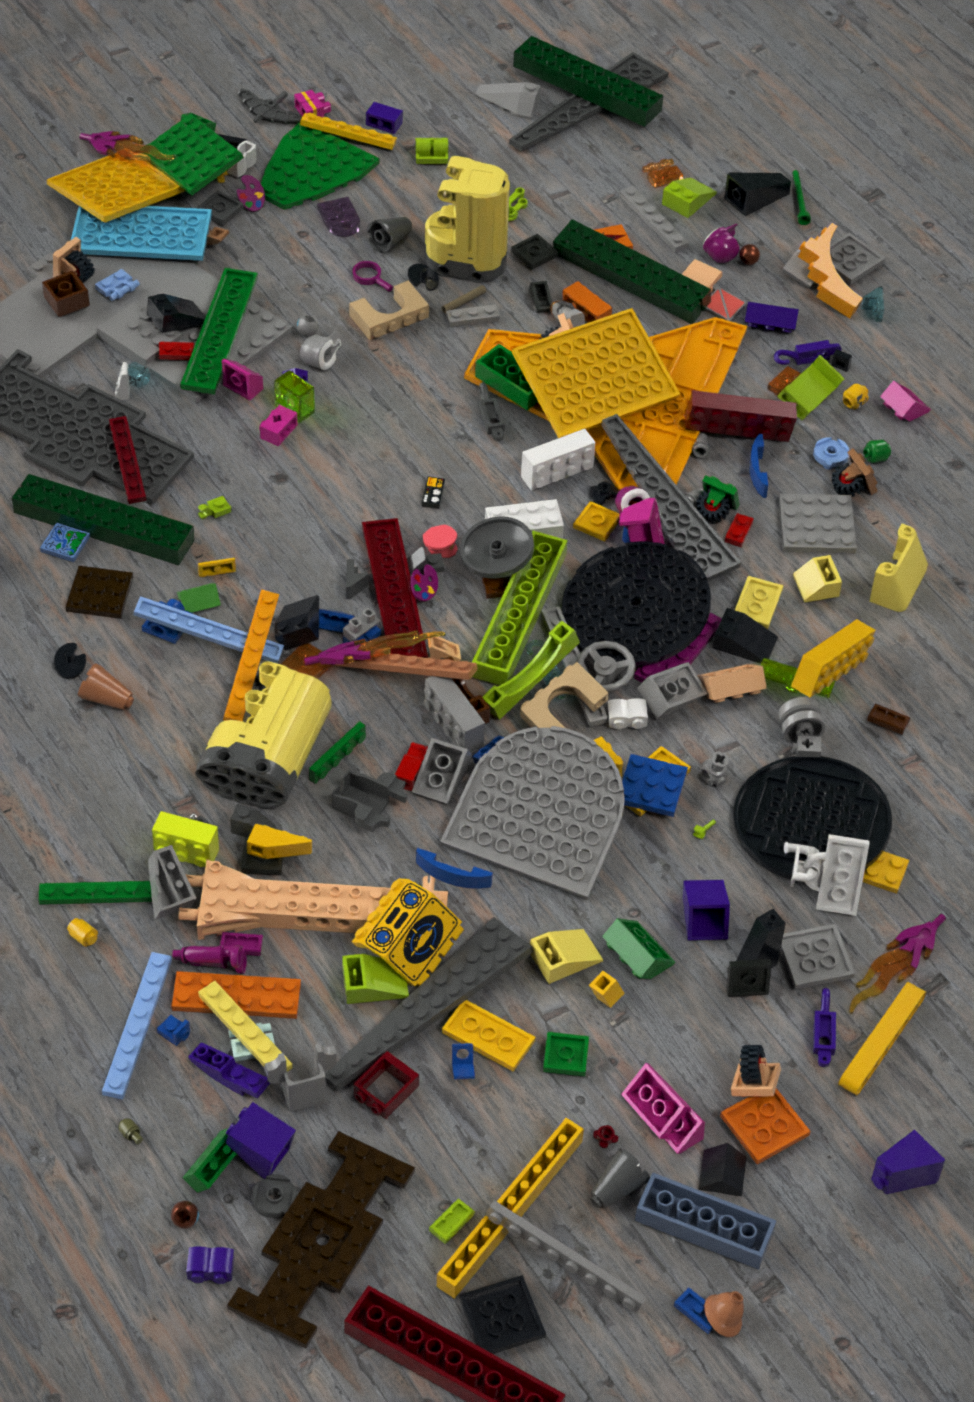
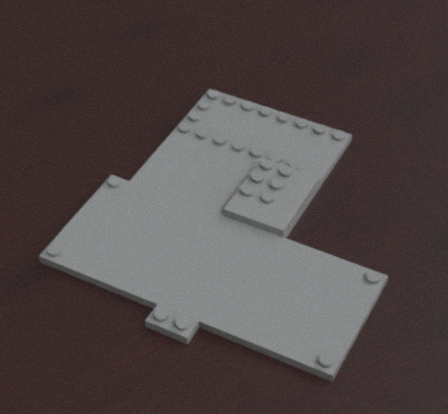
M50 252L26 268L27 274L34 279L0 302V359L4 362L19 349L32 356V361L25 369L43 377L96 338H99L195 403H198L208 395V393L181 389L180 383L189 360L159 359V342H194L195 347L203 324L162 333L147 315L148 297L157 294H167L193 301L206 317L220 281L198 267L206 261V255H204L203 261L86 254L87 258L91 259L90 263H93V268H95L93 276L83 282L88 290L90 306L58 317L44 298L42 287L43 281L53 278V253ZM120 269L128 273L133 281H139L140 285L133 292H127L122 298L113 301L109 299V296L105 297L95 289L97 282ZM250 300L228 360L247 366L292 332V326ZM223 375L221 376L218 387L223 384Z

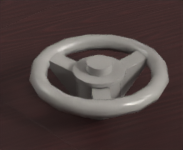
M602 641L593 643L586 647L577 657L576 662L583 667L584 659L588 655L590 656L597 675L595 680L607 692L616 691L625 686L633 677L636 667L634 656L626 647L617 642ZM604 648L615 649L622 653L627 660L616 662L612 657H601L596 650ZM627 669V673L621 680L610 684L615 680V677Z

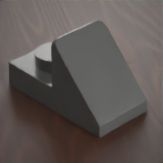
M423 546L407 558L410 576L415 569L424 574L425 565L432 566L436 573L444 572L441 553L425 555Z
M347 559L346 599H351L369 586V574L358 573V567H354V559Z

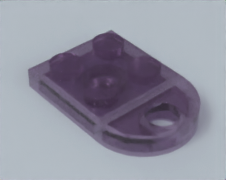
M349 197L317 203V209L327 229L333 235L348 237L354 235L360 229V218Z

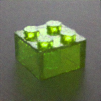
M290 370L274 380L276 407L282 405L297 412L299 423L315 413L313 386Z

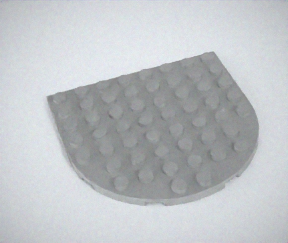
M551 726V728L532 727L514 732L495 743L496 745L480 758L471 773L440 843L470 856L589 899L623 818L625 798L618 768L609 754L598 746L594 740L577 731Z

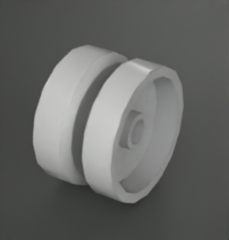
M798 697L784 703L778 711L784 738L789 743H796L798 735L821 736L825 731L819 703L813 698Z

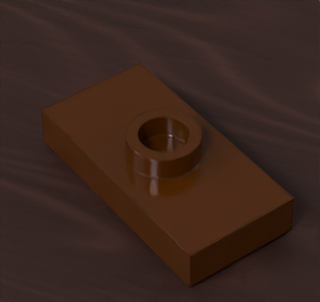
M875 703L868 715L867 721L903 735L910 722V717Z

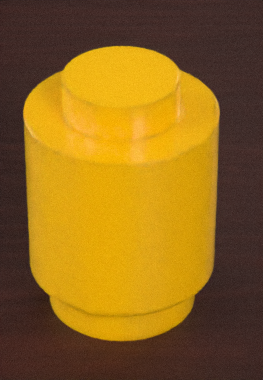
M75 918L67 927L70 936L84 947L93 945L98 938V931L83 919Z

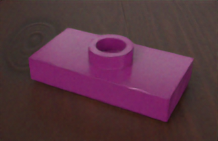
M222 932L220 946L242 945L247 955L261 956L263 935Z

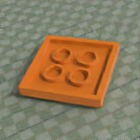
M777 1088L775 1089L774 1096H749L723 1110L720 1114L722 1120L757 1165L810 1136L811 1132Z

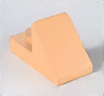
M432 633L427 634L430 657L445 659L451 656L454 661L461 660L458 644Z

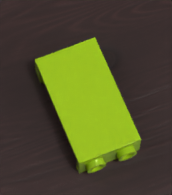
M819 355L777 397L781 401L796 403L797 417L802 421L845 379L827 360Z

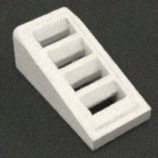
M123 362L115 387V397L120 400H129L128 364Z

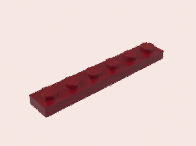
M127 417L109 419L128 504L147 501Z

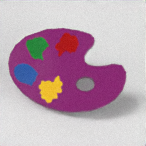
M244 175L241 178V182L246 189H237L238 200L244 203V208L248 211L257 212L264 205V189L256 178Z
M430 565L424 566V575L418 569H415L412 573L410 584L416 599L425 602L433 598L437 592L438 576Z

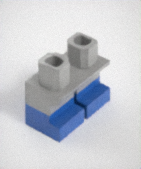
M366 608L363 610L362 615L349 620V624L343 628V643L354 641V646L361 645L362 649L379 637L381 629L377 627V624L381 620L375 616V612L370 608Z

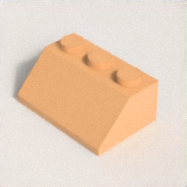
M751 663L698 675L699 680L708 692L706 695L707 699L714 700V703L723 702L726 697L732 696V699L741 698L744 693L748 692L750 695L759 694L762 689H767L763 666Z

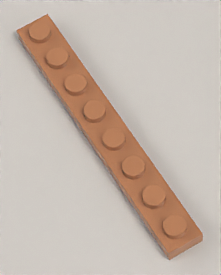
M370 652V659L346 660L344 664H335V666L465 680H470L478 670L477 663L468 661L404 656L382 652Z

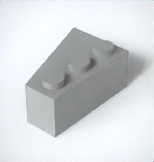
M170 845L153 851L148 859L154 920L179 912L180 907L191 908L197 898L173 846Z

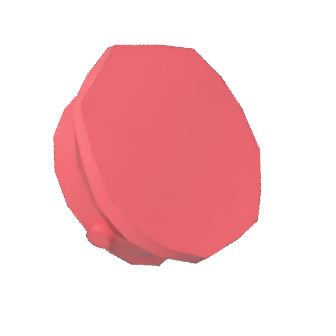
M448 525L431 527L423 534L424 545L431 554L441 553L443 558H450L456 555L458 550L455 543L458 534Z

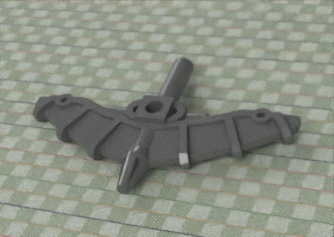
M242 88L238 92V95L243 98V103L249 106V111L256 114L253 120L255 123L262 119H269L271 122L282 121L285 124H288V122H298L299 124L302 116L298 113L279 108V103L288 96L286 91H283L274 100L259 99L250 90Z

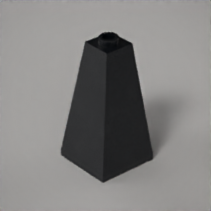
M730 172L727 174L724 199L744 216H747L789 195L791 181L782 173Z

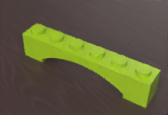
M561 621L548 633L549 637L541 650L521 672L499 686L494 685L482 697L489 705L490 713L500 720L580 643L575 630L565 622Z

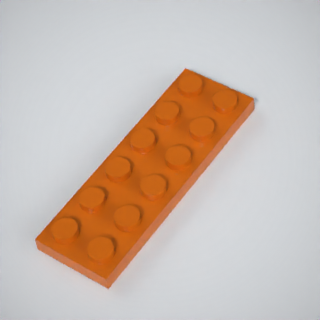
M177 971L172 1011L214 1013L199 997L198 991L216 981L248 1016L297 1019L301 979Z

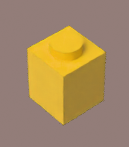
M604 971L589 984L596 998L610 1008L624 995V991L618 981Z

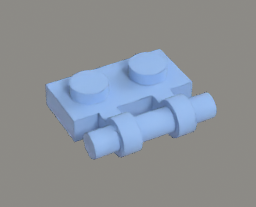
M120 269L97 282L95 289L103 296H109V299L113 301L122 298L127 292H133L140 283L138 280L133 281L128 273Z

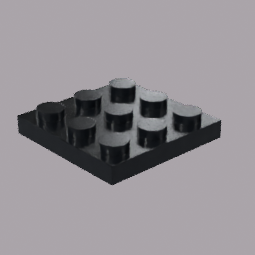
M523 1275L459 1295L460 1303L476 1344L492 1354L546 1337L545 1329Z

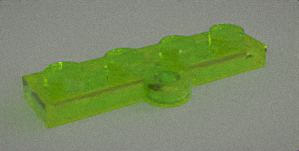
M763 658L760 666H763L765 679L785 684L786 689L791 693L799 692L791 687L798 668ZM836 681L832 682L829 687L823 688L819 694H816L830 698Z

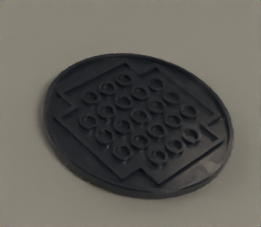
M823 756L788 757L762 767L743 784L734 805V828L744 850L765 869L788 879L792 877L795 853L788 852L785 854V842L812 846L818 849L819 852H826L829 834L868 840L869 849L865 865L866 869L884 852L892 830L891 808L880 786L870 776L855 766L841 760ZM799 854L800 861L807 859V855Z

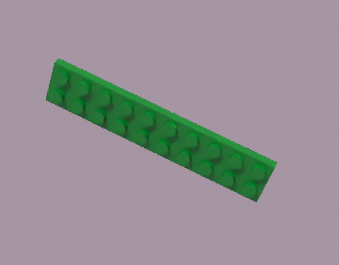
M224 268L180 383L181 389L215 395L222 376V360L229 358L257 282L258 273Z

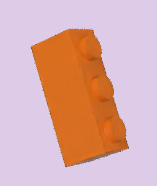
M579 281L563 289L562 301L572 303L574 308L584 314L586 322L589 323L612 315V307Z

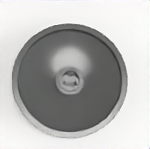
M492 517L478 522L466 532L461 541L460 552L464 565L472 573L484 578H502L510 576L526 566L534 552V540L530 529L523 522L511 517Z

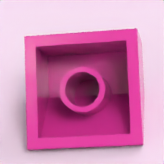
M222 360L223 386L249 401L263 390V377L260 374L255 373L236 361Z
M894 380L880 396L884 400L883 404L890 410L893 408L896 411L894 413L895 416L900 420L906 419L910 422L931 410L910 389Z

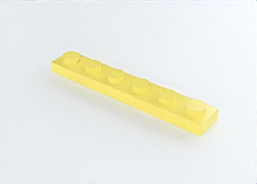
M216 981L198 991V995L263 1067L265 1063L275 1060L278 1054L282 1053ZM285 1056L286 1067L288 1072L293 1067L292 1063Z

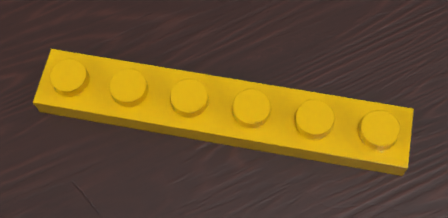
M305 113L300 121L301 126L390 150L394 148L397 137H393L391 134L378 133L376 130H367L358 125H349L343 121H334L328 117L316 116L313 113Z

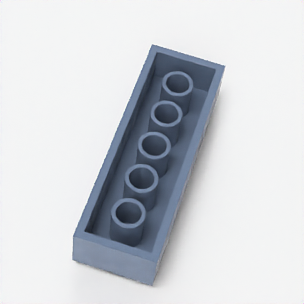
M652 1173L637 1206L635 1216L636 1222L758 1270L774 1234L777 1221L656 1173Z

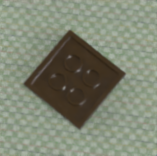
M78 566L67 600L66 612L121 619L134 578L133 572Z

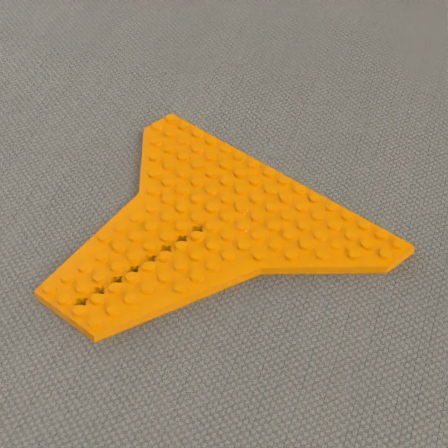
M714 317L649 337L679 390L680 396L679 398L623 417L621 420L676 485L692 453V447L701 431L685 430V412L691 392L695 390L719 393L747 332L746 325ZM488 329L464 373V379L479 386L483 382L475 377V365L479 358L498 344L512 352L513 348L539 340V338H542V334ZM487 385L488 391L521 407L520 405L516 404L515 402H513L497 390ZM539 402L528 410L549 421ZM602 425L587 430L596 442L594 455L619 491L628 486L638 487ZM631 500L629 503L633 505L638 502Z

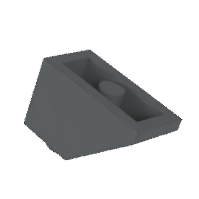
M240 804L236 805L231 817V833L244 837L250 836L255 823L266 825L273 829L276 828V825L256 808Z

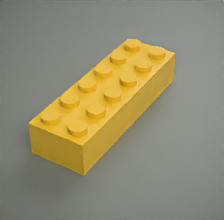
M856 619L802 656L791 687L810 698L816 693L819 694L823 688L829 687L832 682L838 681L849 670L855 669L859 663L865 662L869 655L867 653L868 648L875 640L873 636L876 630Z

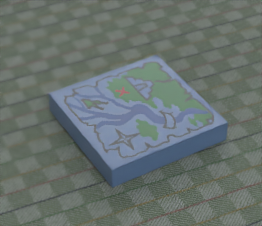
M56 523L41 545L40 552L74 562L89 540L90 533Z

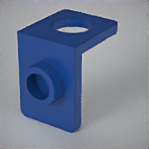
M472 1043L452 1045L454 1079L475 1078ZM460 1049H466L469 1052V1055L464 1059L457 1057L456 1054Z

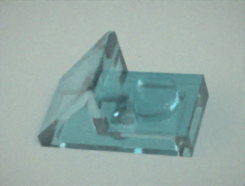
M882 286L865 295L862 301L861 309L872 310V315H875V322H882L884 314Z

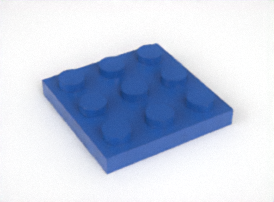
M631 754L622 780L625 798L624 805L674 817L688 767Z

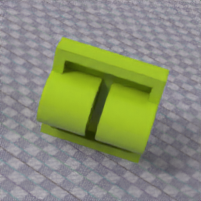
M415 138L416 164H448L447 138Z

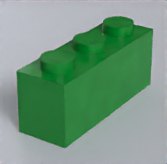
M228 1128L221 1130L183 1176V1179L197 1193L208 1190L236 1156V1153L226 1144Z

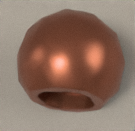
M747 244L741 248L739 257L745 264L754 265L760 258V251L755 245Z
M181 1201L172 1208L171 1219L177 1227L183 1229L191 1228L198 1221L199 1212L196 1205L192 1202Z

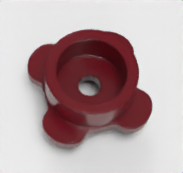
M609 1125L601 1126L593 1133V1137L599 1141L601 1148H607L609 1144L617 1143L619 1139L615 1135L614 1129Z

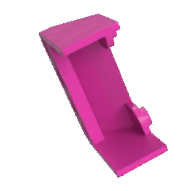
M655 497L647 498L623 509L622 513H620L619 524L620 526L628 527L630 542L648 541L665 544Z

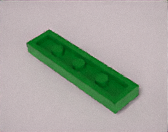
M359 721L309 768V780L316 784L320 779H324L333 767L338 766L341 759L349 755L357 744H361L366 738V725Z

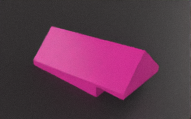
M645 1063L621 1095L660 1139H665L677 1154H680L704 1139L705 1122L649 1063Z

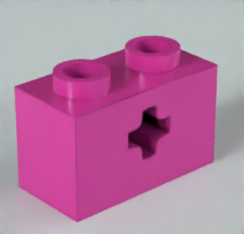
M279 405L275 410L271 411L265 421L261 422L259 427L260 438L279 446L298 425L297 412Z

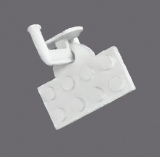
M829 834L826 852H819L818 849L812 846L785 842V854L788 852L795 853L790 887H794L795 881L805 882L811 889L819 891L816 904L817 910L856 916L869 841ZM799 854L807 855V859L800 861Z

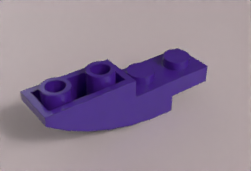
M202 1042L188 1056L192 1063L211 1078L242 1096L247 1093L258 1099L270 1085L267 1077L237 1064L234 1057Z

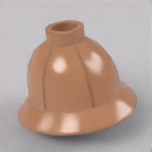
M737 1291L723 1292L718 1295L714 1294L705 1301L704 1311L707 1320L720 1335L734 1337L741 1330L744 1303L743 1296Z

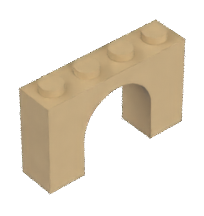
M408 280L394 286V300L402 308L398 312L391 314L380 313L373 309L365 298H361L349 303V316L366 337L372 340L428 318L429 304Z
M576 662L574 665L567 666L562 675L554 677L545 689H540L532 700L525 701L520 709V717L531 728H551V726L565 728L550 713L548 708L550 702L555 697L562 694L575 695L595 712L608 701V692Z

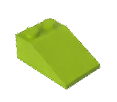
M691 177L675 180L663 189L662 205L689 218L714 197L717 191Z

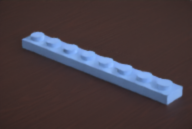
M141 596L133 614L134 616L243 652L248 636L247 632ZM266 639L261 659L278 664L284 645Z
M151 952L102 1089V1095L118 1099L124 1098L169 971L172 956Z

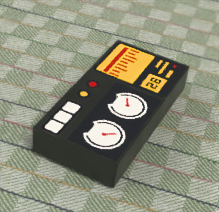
M427 477L422 499L423 507L440 508L445 478Z

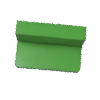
M215 583L177 592L178 599L181 600L185 610L191 613L220 606L221 604Z

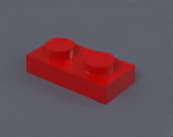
M159 342V359L190 360L194 349V342Z
M737 513L725 536L724 542L742 547L753 525L754 518Z

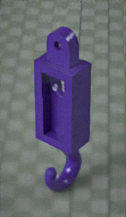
M828 340L796 345L795 351L781 349L776 351L773 357L774 361L781 365L790 363V360H781L779 358L781 355L794 358L797 365L813 363L819 355L825 360H830V355H834L836 349L841 351L842 348L839 343L830 344Z
M828 988L822 989L821 1011L815 1010L813 1022V1054H818V1064L821 1067L829 1066L831 1055L834 1056L836 1050V1012H829L830 990ZM824 1037L829 1039L830 1045L819 1044V1039Z

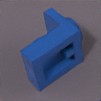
M170 1015L157 1028V1033L177 1046L181 1041H185L189 1037L190 1024L186 1019L181 1022Z

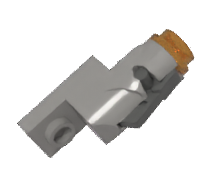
M558 300L551 304L550 311L555 318L558 319V315L564 313L566 319L570 318L573 327L585 324L584 314L574 308L572 303Z

